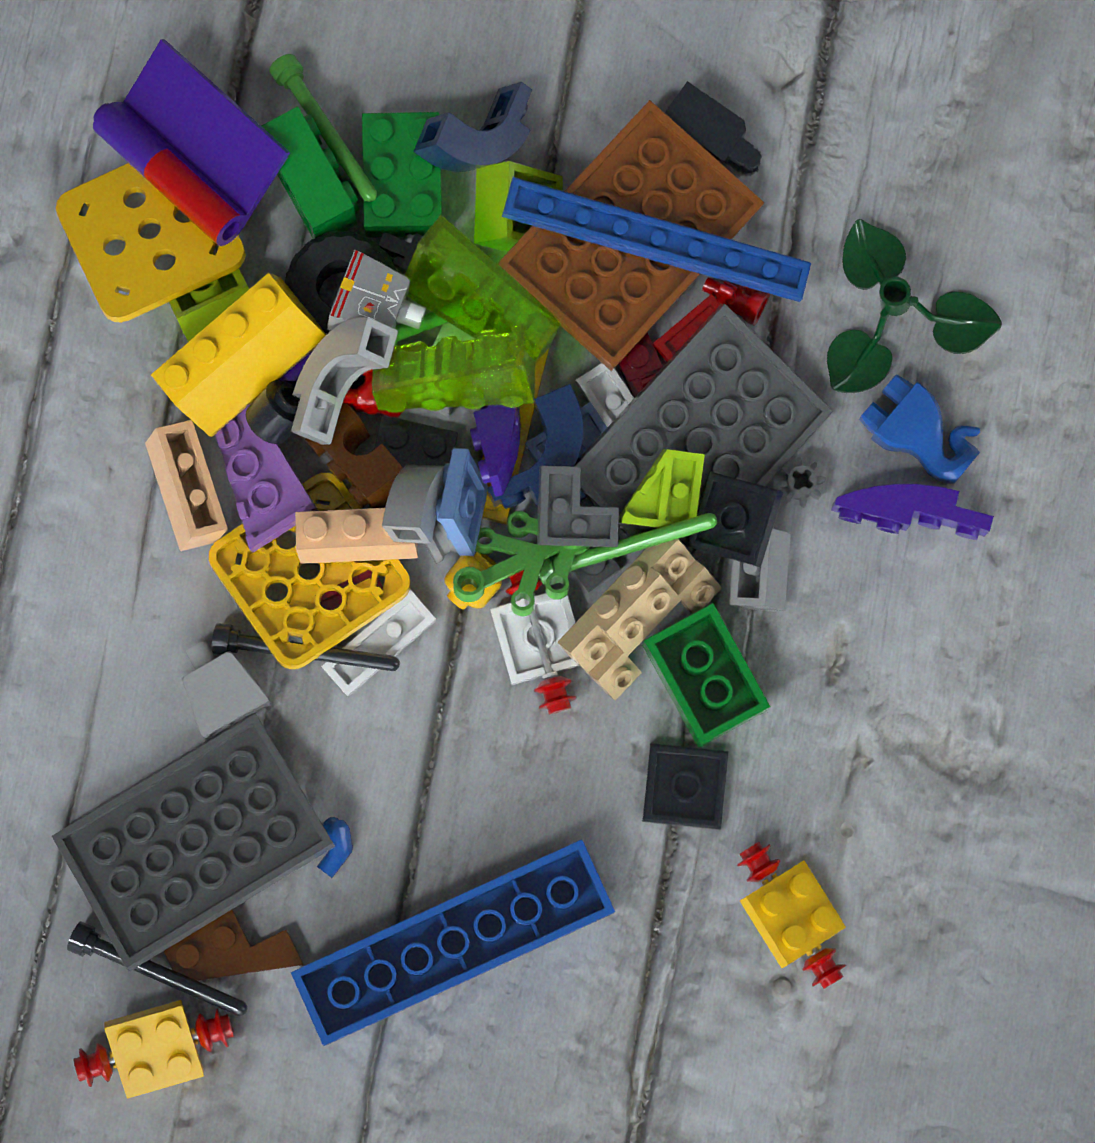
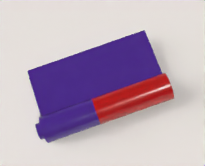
M165 39L159 41L124 101L112 102L110 104L105 103L96 110L93 116L94 132L218 246L227 245L239 235L290 155V152Z

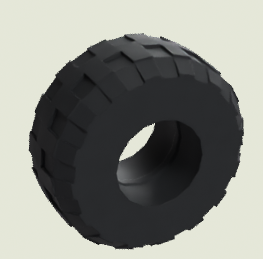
M333 231L311 239L294 255L288 272H286V285L326 334L331 331L328 330V321L332 307L326 305L320 299L319 291L323 282L331 275L346 272L354 250L362 252L397 272L386 250H383L376 241L359 235L356 232Z

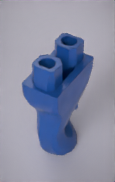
M896 374L883 389L882 393L897 404V407L889 415L875 402H872L859 420L873 434L871 440L888 451L904 452L913 455L934 479L946 484H954L980 453L975 446L965 439V437L977 436L980 433V428L963 425L955 427L950 432L948 438L955 457L946 458L943 451L942 415L937 400L919 382L913 385Z

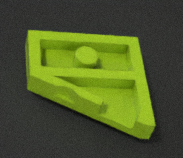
M663 449L619 515L618 522L660 528L697 517L705 454Z

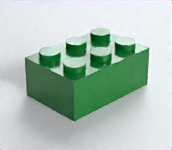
M297 106L261 125L290 152L277 176L312 239L322 236L324 233L333 231L344 232L356 226L355 212L359 211L356 203L358 199L347 180L342 183L340 182L339 165L330 148L327 147L322 150L321 145L323 143L319 137L321 133L311 114L303 116Z
M439 112L362 113L363 171L377 191V197L374 201L367 202L364 200V229L366 237H382L384 232L396 237H404L406 233L412 235L417 233L422 236H443L441 168L432 165L413 152L426 120L440 115Z
M713 603L644 640L642 647L698 748L763 714L771 707Z

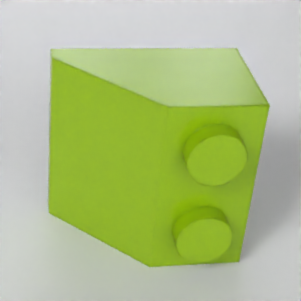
M511 161L476 169L474 244L501 251H509L532 227V225L502 217L513 177L563 191V176Z
M237 269L224 277L170 301L169 304L187 342L246 293L249 287L242 273Z

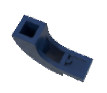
M522 81L499 88L484 125L480 130L468 126L450 112L427 119L413 152L436 167L454 172L472 171L504 161L523 145L530 133V129L523 125L520 120L528 110L527 102L532 89Z
M571 384L534 399V408L546 434L547 443L545 450L534 466L511 477L503 495L495 497L493 487H488V495L494 507L503 504L505 509L516 506L526 500L524 494L529 492L537 506L539 466L574 467L580 456L583 440V419Z

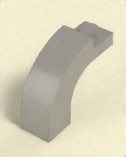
M369 317L353 318L332 329L315 347L296 382L292 395L299 397L300 401L291 432L322 445L331 444L347 391L353 382L364 372L371 369L389 367L398 330Z
M411 464L402 468L398 473L389 492L382 527L393 542L432 543L436 522V503L439 498L443 497L445 488L443 482L445 466Z

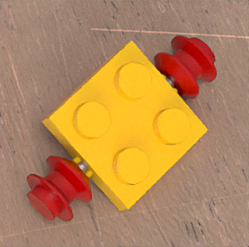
M757 842L740 853L743 861L737 864V866H747L751 873L746 879L747 882H759L764 878V881H762L763 886L741 899L740 903L780 967L784 968L804 954H807V956L812 955L805 960L802 970H812L816 976L812 986L820 983L823 989L844 977L840 970L846 964L836 965L832 957L836 952V948L818 950L822 948L821 943L845 929L846 926L805 860L779 876L776 873L771 876V873L778 869L780 859L771 860L767 855L771 845L769 844L763 848L761 843Z
M178 1000L104 1022V1029L112 1052H108L100 1043L96 1044L95 1052L87 1054L82 1048H79L80 1057L74 1058L78 1079L80 1082L86 1080L89 1087H92L94 1077L102 1076L109 1082L113 1074V1068H117L128 1099L203 1077L204 1070L196 1045L200 1042V1045L208 1052H212L213 1043L218 1041L229 1047L228 1038L234 1037L230 1017L228 1014L221 1015L218 1008L215 1011V1017L208 1020L200 1013L195 1022V1030V1028H190L182 1000Z

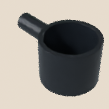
M281 380L272 381L246 410V420L250 429L260 439L271 444H282L293 434L291 429L300 398L292 395L295 386Z

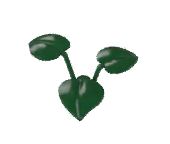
M862 219L855 221L844 244L842 257L844 274L853 286L861 290L871 289L879 283L882 311L880 312V319L872 339L864 331L848 330L836 336L830 344L827 352V367L830 386L834 391L841 393L863 392L877 386L887 377L892 367V353L887 347L877 343L882 336L889 315L900 316L906 313L910 306L915 307L929 321L936 322L933 328L934 340L942 349L953 354H966L978 349L1001 329L1002 321L993 308L976 296L965 292H949L940 296L936 302L937 315L932 314L919 302L918 297L911 296V288L908 282L898 277L906 263V251L901 241L890 232L872 226Z

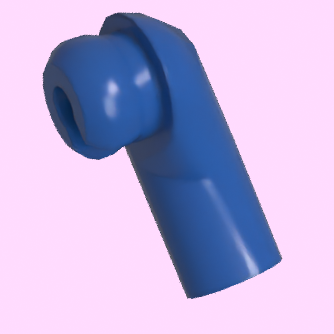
M329 817L322 825L335 847L326 853L317 867L333 878L352 853L353 845L350 828L347 823L336 817Z

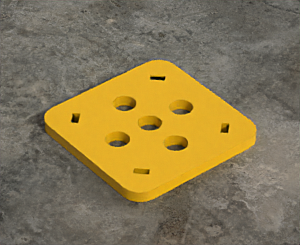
M129 163L68 190L60 196L56 203L57 216L102 312L107 319L119 323L129 321L236 271L242 266L246 256L245 248L239 235L227 245L219 246L216 255H213L214 249L218 245L191 220L186 223L177 221L175 216L179 209ZM139 192L146 196L144 203L139 207L130 208L125 204L126 199L132 193ZM84 203L88 207L85 217L79 215ZM155 223L161 227L159 234L154 238L145 239L140 236L142 228L147 224ZM118 239L125 242V248L121 253L109 255L105 252L107 244L112 240ZM170 254L176 258L174 265L168 270H159L155 267L156 260L162 255ZM119 291L127 292L129 295L120 294Z
M319 473L302 483L319 511L361 509L343 482L340 483L331 473ZM317 500L330 502V504H317ZM243 524L217 540L209 551V562L217 577L275 659L288 669H299L306 666L321 654L402 601L410 590V577L398 559L318 563L320 565L319 575L311 580L303 579L299 575V568L302 564L300 563L296 546L291 549L280 548L277 545V537L257 551L251 552L247 544ZM296 526L289 529L288 531L296 533ZM237 554H243L241 565L235 564ZM367 570L373 572L371 579L369 578L356 585L353 584V577ZM378 576L385 577L383 590L380 587H376ZM348 580L349 585L342 589L340 586H337ZM274 583L284 584L288 588L287 596L281 601L274 602L266 597V591L270 585ZM328 591L338 592L342 596L341 605L334 610L324 609L320 605V600L324 593ZM289 636L301 637L303 644L288 642Z

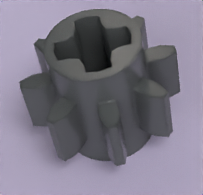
M799 457L796 459L795 467L792 470L787 466H782L780 471L787 479L778 482L776 488L786 490L788 494L784 501L786 504L793 498L799 500L800 506L805 508L809 496L819 500L821 493L815 487L816 485L823 484L826 477H817L814 471L817 467L816 462L812 463L810 467L802 465V460ZM802 475L808 478L806 483L808 488L803 486L800 490L793 487L796 481L794 477L799 479Z

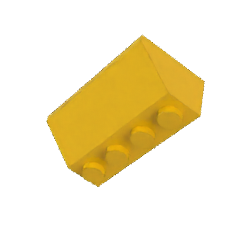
M268 273L155 370L151 376L174 405L209 437H212L249 406L269 383L279 380L313 351L327 334L282 278Z

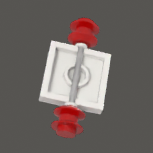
M524 570L508 577L510 578L511 586L505 591L507 594L512 595L518 590ZM538 579L535 591L542 585L540 579ZM546 593L538 596L533 594L535 598L534 610L528 616L522 617L514 614L511 609V603L492 608L490 612L511 685L542 677L543 681L536 686L534 692L543 694L545 702L539 706V709L547 708L550 715L571 709L570 701L577 699L576 696L568 695L566 691V686L572 680L557 674V672L579 666L557 643L575 624V619L568 595L563 599L555 600ZM520 599V601H516V604L520 607H525L529 605V601Z

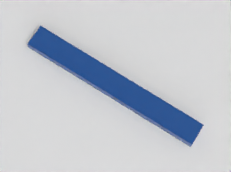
M515 177L511 180L502 217L797 302L803 299L811 262Z

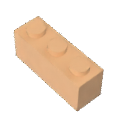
M189 420L155 428L145 442L179 550L184 551L215 543L228 528L193 421Z
M385 508L295 512L296 551L301 564L418 558V543L393 542L382 527Z

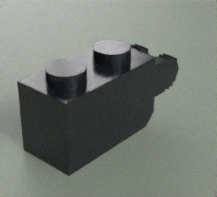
M687 81L665 111V114L724 167L727 164L737 172H742V175H750V177L758 172L762 158L761 151H758V148L755 149L754 145L744 139L746 133L744 119Z

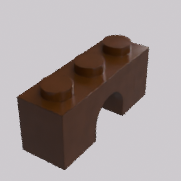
M342 403L331 444L322 445L305 438V441L318 457L325 453L331 460L326 465L340 483L345 479L348 480L352 485L348 491L361 508L367 504L371 508H386L392 484L403 467L383 444H380L368 454L354 455L358 446L367 440L370 434L353 409L348 404Z

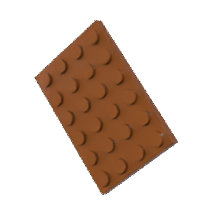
M651 100L642 107L564 191L731 240L765 203ZM532 226L496 265V268L611 372L700 275L696 272Z

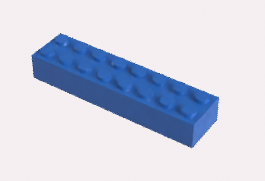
M581 839L290 973L322 1045L327 1046L615 913V910Z

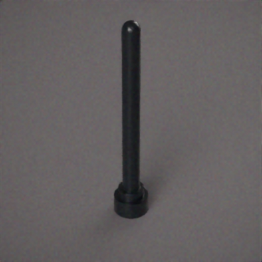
M217 623L215 625L212 637L213 654L222 655L229 651L237 653L238 650L272 654L261 637L241 634L240 630L234 629V626L230 624ZM288 641L290 643L303 644L300 642ZM332 647L315 659V661L385 671H396L400 666V661L396 656Z
M82 921L78 922L68 941V951L82 957L85 954L92 956L95 953L125 967L112 943L101 939V934L95 932V927ZM151 960L133 969L140 974L234 1015L242 1016L247 1012V1004L244 1001Z

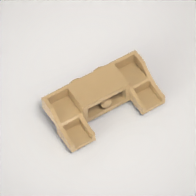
M679 539L646 548L557 643L606 694L616 701L642 673L628 657L633 650L679 602L689 612L694 614L703 609L722 587L709 571L694 559Z

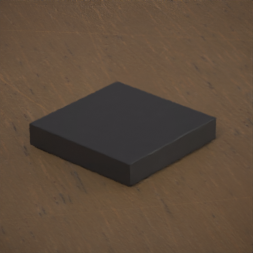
M710 471L697 516L712 513L717 518V524L714 528L690 535L687 546L761 568L783 492Z
M650 743L642 822L721 830L729 751Z

